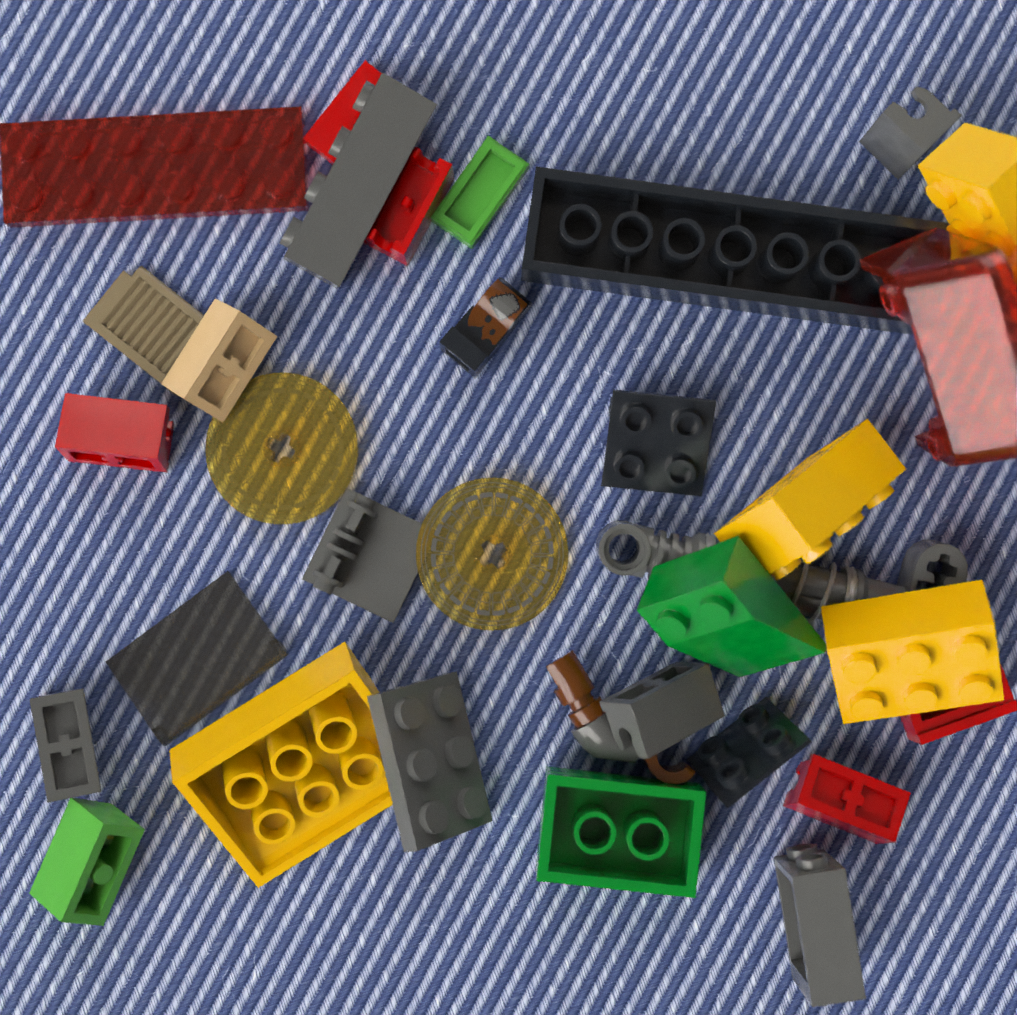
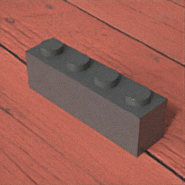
M383 72L376 85L366 80L352 107L360 112L352 130L344 126L341 127L328 154L336 158L327 176L319 171L317 172L304 196V199L312 203L303 221L293 217L279 243L288 248L283 258L284 260L336 289L340 287L437 106L436 103Z

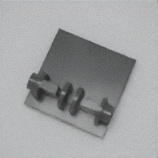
M346 488L302 579L325 593L334 594L394 623L421 568V543L423 563L426 539L427 555L432 545V539L435 538V530L431 528L429 532L430 527L427 526L425 531L426 525Z

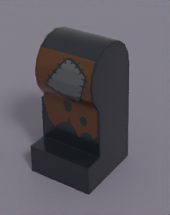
M502 277L498 278L487 289L477 304L472 306L455 327L452 326L439 341L441 351L476 379L525 317L533 303Z

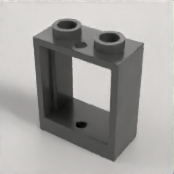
M799 844L786 848L787 855L775 856L773 858L792 979L812 1007L866 999L846 869L824 849L818 850L816 844Z

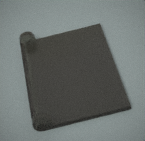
M227 571L108 659L106 663L162 745L167 746L289 655L282 642L273 635L231 573Z

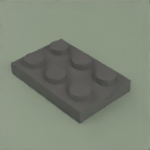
M457 671L444 673L367 696L404 852L420 851L492 822Z

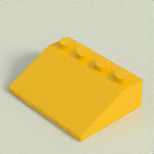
M346 642L341 643L169 750L172 783L258 888L393 805L367 696L380 692Z

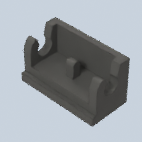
M915 87L911 92L914 100L920 102L924 107L925 113L923 117L912 118L905 108L892 102L859 141L898 180L962 116L955 108L952 111L946 108L925 88Z
M674 662L599 701L602 711L606 712L613 737L619 748L623 751L631 746L628 731L632 737L633 746L638 757L644 759L653 757L725 716L708 663Z
M84 688L30 698L47 803L101 792Z

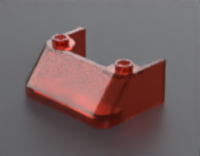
M935 227L860 259L863 270L883 279L884 285L880 286L879 294L887 313L891 317L898 315L903 322L911 325L938 412V416L929 420V430L915 436L917 445L929 452L936 461L941 460L950 467L1017 459V283L1011 265L1004 253L994 245Z

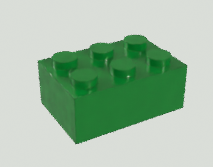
M546 766L536 860V880L696 898L706 790L696 782L667 784L657 778Z

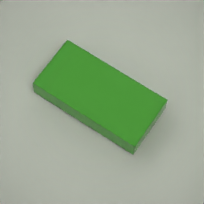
M487 136L431 216V221L473 249L529 170V163L490 136Z

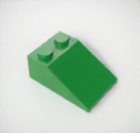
M739 536L654 566L637 608L638 613L667 646L737 677L747 676L826 653L827 649L824 640Z

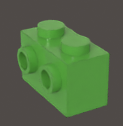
M70 798L29 894L60 922L104 926L145 829L111 803Z

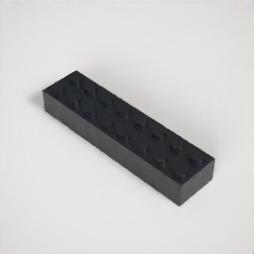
M536 166L521 281L921 336L938 325L949 239L946 228L949 223Z

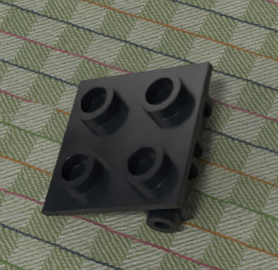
M613 389L609 405L610 418L601 486L702 496L716 400Z
M765 697L759 703L747 707L735 722L717 736L705 740L698 748V751L687 760L714 795L728 809L812 741L778 707Z

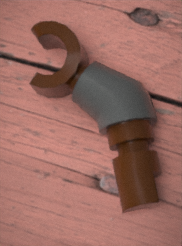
M571 650L547 665L546 668L557 685L554 693L562 706L569 705L572 710L568 714L574 725L571 733L580 746L594 758L635 763L639 757L633 746L630 733L627 731L631 739V746L622 751L613 737L606 712L601 709L599 701L602 698L600 696L594 698L591 691L595 686L575 652ZM657 754L649 759L642 758L650 772L657 779L667 784H680L689 781L695 774V771L683 761L670 767L659 764Z

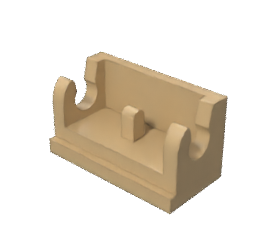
M215 298L161 384L204 412L224 422L277 336L241 311Z

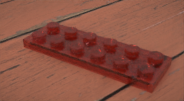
M300 106L0 123L4 224L13 228L309 211V201L304 199L308 190L306 144L303 140L305 136L304 111Z

